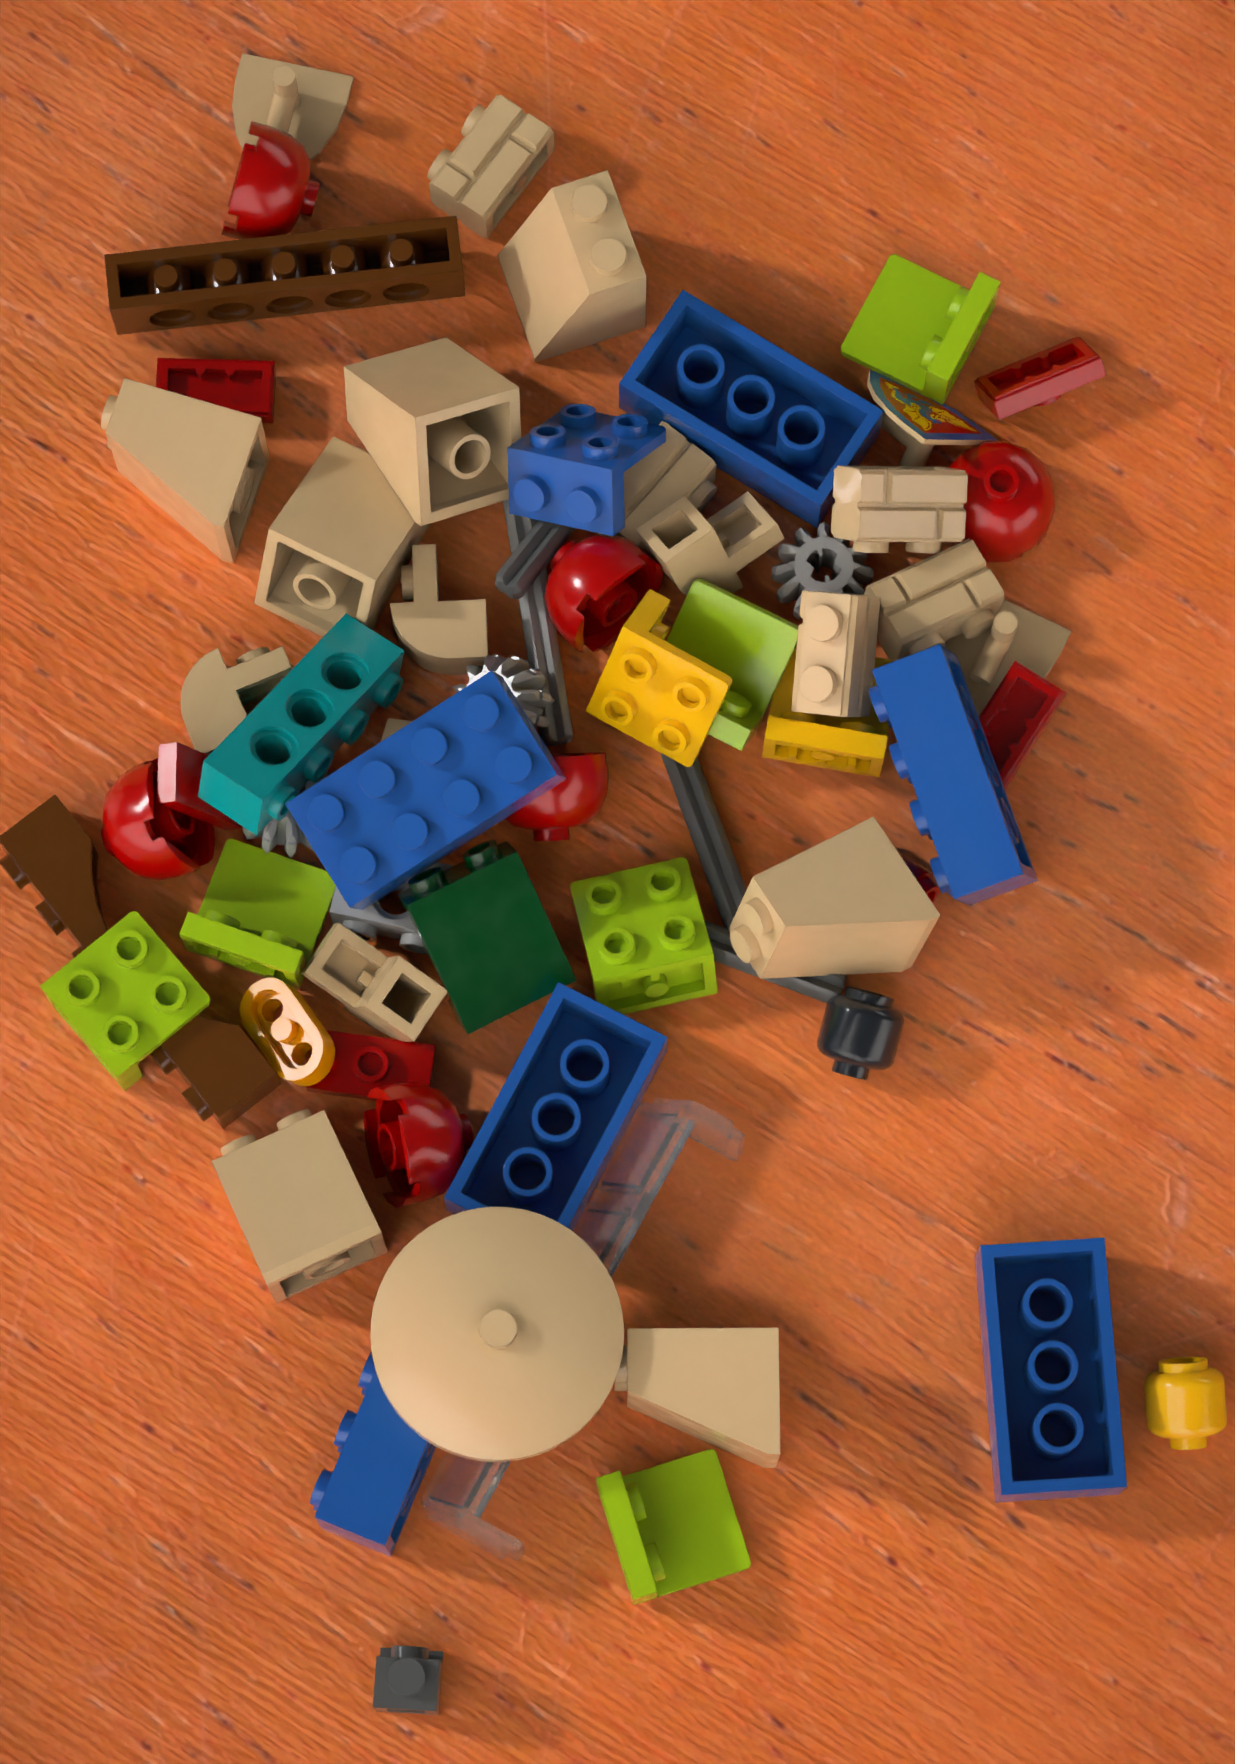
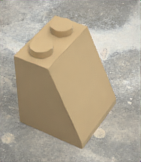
M608 170L551 188L498 254L502 271L535 363L646 327L647 276Z
M447 337L344 366L347 421L417 524L424 526L509 499L507 447L521 438L520 393L517 385Z
M124 378L118 396L110 395L108 397L101 418V429L106 430L107 448L112 451L118 472L222 561L234 564L270 459L262 419Z
M333 436L269 527L254 604L322 637L346 613L373 630L401 579V565L409 564L412 559V545L420 544L430 524L420 526L414 521L369 452Z
M873 816L753 876L728 931L730 932L732 947L737 956L745 963L750 962L760 979L827 976L829 974L902 972L912 967L939 919L940 913Z
M310 1109L295 1112L276 1124L279 1131L257 1141L253 1134L233 1140L220 1149L223 1156L212 1161L262 1276L276 1303L388 1252L378 1223L324 1110L312 1115Z
M779 1328L627 1329V1345L623 1346L622 1359L615 1379V1391H627V1407L763 1468H776L781 1454Z

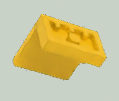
M649 589L623 625L585 712L686 767H691L732 684V678L665 641L670 627L661 623L671 600Z
M796 645L772 697L762 757L880 777L885 757L889 725L887 721L880 722L872 701L869 717H839L791 711ZM875 657L874 669L891 663V661ZM873 676V687H874V686H877V683H876L875 678H874V676Z

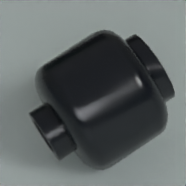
M847 986L845 995H836L828 1000L817 1040V1047L824 1056L834 1059L832 1071L867 1080L870 1069L884 1070L892 1066L904 1024L902 1014L897 1009L892 1008L894 998Z

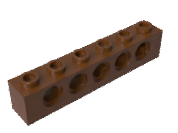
M457 215L104 255L109 308L117 335L465 296Z

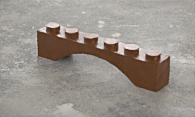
M53 795L0 835V845L6 853V856L0 860V865L20 890L28 884L32 886L43 900L35 906V909L56 936L66 929L79 946V948L71 953L73 958H75L108 931L102 914L98 890V853L90 837L59 798ZM199 1014L150 1053V1056L166 1075L176 1069L190 1086L181 1094L198 1117L204 1122L213 1116L223 1129L281 1085L276 1071L240 1026L211 1020Z

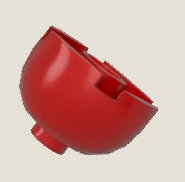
M251 121L248 132L250 135L257 136L258 141L256 146L248 143L244 144L228 204V214L237 216L236 224L224 221L221 235L239 240L290 233L300 214L312 216L320 183L309 180L310 158L301 143L292 135L282 130Z
M1007 441L982 442L979 445L964 450L948 467L965 470L968 475L967 502L963 504V508L966 511L965 538L962 542L968 539L973 540L986 563L1013 561L1022 557V553L1032 549L1046 537L1055 511L1054 484L1044 463L1027 448Z
M595 535L587 537L578 543L576 541L568 542L556 552L551 561L552 571L548 576L544 600L551 622L559 633L577 651L583 653V645H586L592 652H596L617 640L623 625L649 589L657 593L659 592L664 574L661 565L646 550L633 541L617 535Z
M605 752L552 755L567 779L511 814L505 820L514 827L533 830L534 841L569 840V828L589 823L600 812L607 797L609 772Z
M158 758L136 765L123 773L106 794L101 838L108 853L117 858L128 870L144 879L161 881L191 874L201 869L200 866L210 863L214 854L215 836L213 825L157 804Z
M399 1082L370 1090L367 1097L377 1100L375 1109L364 1111L365 1141L375 1179L387 1175L389 1184L393 1189L392 1192L382 1193L387 1202L398 1208L421 1203L445 1193L466 1157V1150L470 1149L473 1144V1132L468 1117L464 1113L458 1114L453 1102L440 1090L420 1082Z

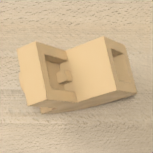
M748 491L707 520L688 498L683 496L636 529L648 553L661 565L666 575L686 596L692 583L698 578H702L730 593L738 591L743 585L736 572L785 539L778 524Z
M436 544L412 545L413 565H401L403 601L414 600V602L390 603L393 628L400 647L417 665L438 674L463 675L468 674L466 666L476 664L483 667L486 655H489L486 599L439 601Z
M283 646L272 651L268 647L251 650L236 660V666L228 669L219 649L216 648L204 655L192 667L184 681L180 703L182 717L195 750L210 755L247 716L243 706L266 697L292 670Z
M339 922L333 924L301 971L302 975L346 1005L345 1010L380 1032L403 1042L416 1040L447 994V990L405 959L400 956L387 957Z

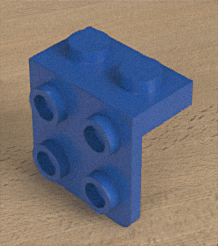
M570 404L562 407L554 416L541 425L532 428L528 434L507 447L509 514L614 536L625 528L624 472L666 442V428L661 425L648 423L647 419L640 415L626 414L613 416L598 413L594 407L587 404Z

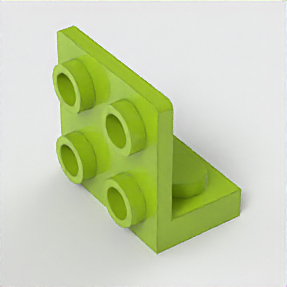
M892 254L889 256L842 343L841 355L943 405L995 308L1001 281L979 272L971 289H968L903 257Z
M698 578L689 589L667 638V642L732 678V684L708 735L742 751L757 732L796 648L799 626L702 578Z
M230 838L225 842L198 915L191 912L187 913L180 931V937L187 951L265 978L279 979L294 988L300 989L304 978L301 971L312 957L331 907L336 885L325 870L270 851L266 854L264 849Z
M680 857L574 881L570 884L571 896L590 965L595 1001L625 1015L718 993L714 954L686 858Z
M131 911L40 985L51 1005L124 1091L143 1077L137 1064L211 1003L210 997L137 911Z
M708 1449L622 1476L619 1470L596 1478L597 1490L633 1605L750 1568L751 1560L715 1450Z

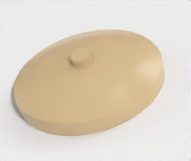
M485 1207L459 1212L432 1224L414 1237L401 1250L388 1268L379 1286L372 1311L370 1339L374 1367L381 1388L396 1413L414 1432L437 1448L453 1455L483 1462H508L531 1458L548 1452L572 1438L591 1421L608 1397L617 1377L624 1346V1322L619 1296L613 1280L597 1254L583 1239L559 1222L535 1212L512 1207Z

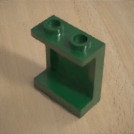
M496 840L482 842L470 848L462 855L464 858L463 862L445 871H442L441 867H433L415 875L408 881L410 888L398 894L402 905L408 911L443 987L447 990L449 997L447 1001L455 1018L467 1034L552 993L558 982L566 986L577 981L520 856L507 841L498 845Z

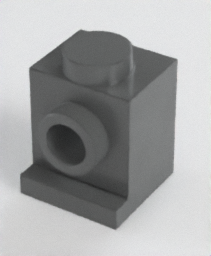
M416 1646L381 1648L380 1656H376L373 1708L376 1712L439 1716L444 1652L429 1651V1648Z

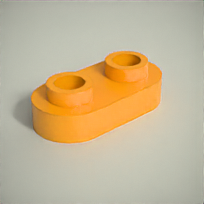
M264 978L252 984L242 998L240 1018L243 1026L266 1060L276 1071L277 1075L296 1085L311 1086L320 1082L331 1070L335 1059V1046L328 1032L300 992L293 986L276 978ZM283 1005L281 1016L274 1021L276 1009ZM312 1049V1055L304 1065V1056L308 1050Z

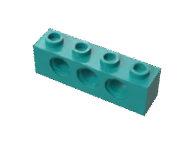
M346 613L203 761L198 797L256 836L273 818L277 821L282 820L289 813L285 803L298 796V791L309 780L316 783L324 776L333 761L334 753L344 742L352 745L358 740L368 724L369 716L378 706L385 709L395 700L404 683V679L399 676L404 650Z

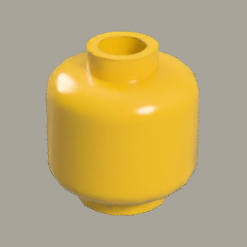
M1188 1356L1160 1360L1158 1362L1159 1369L1149 1373L1144 1384L1148 1430L1159 1437L1169 1438L1171 1449L1193 1450L1207 1447V1436L1223 1431L1227 1423L1225 1379L1223 1374L1215 1368L1208 1367V1359L1205 1357Z

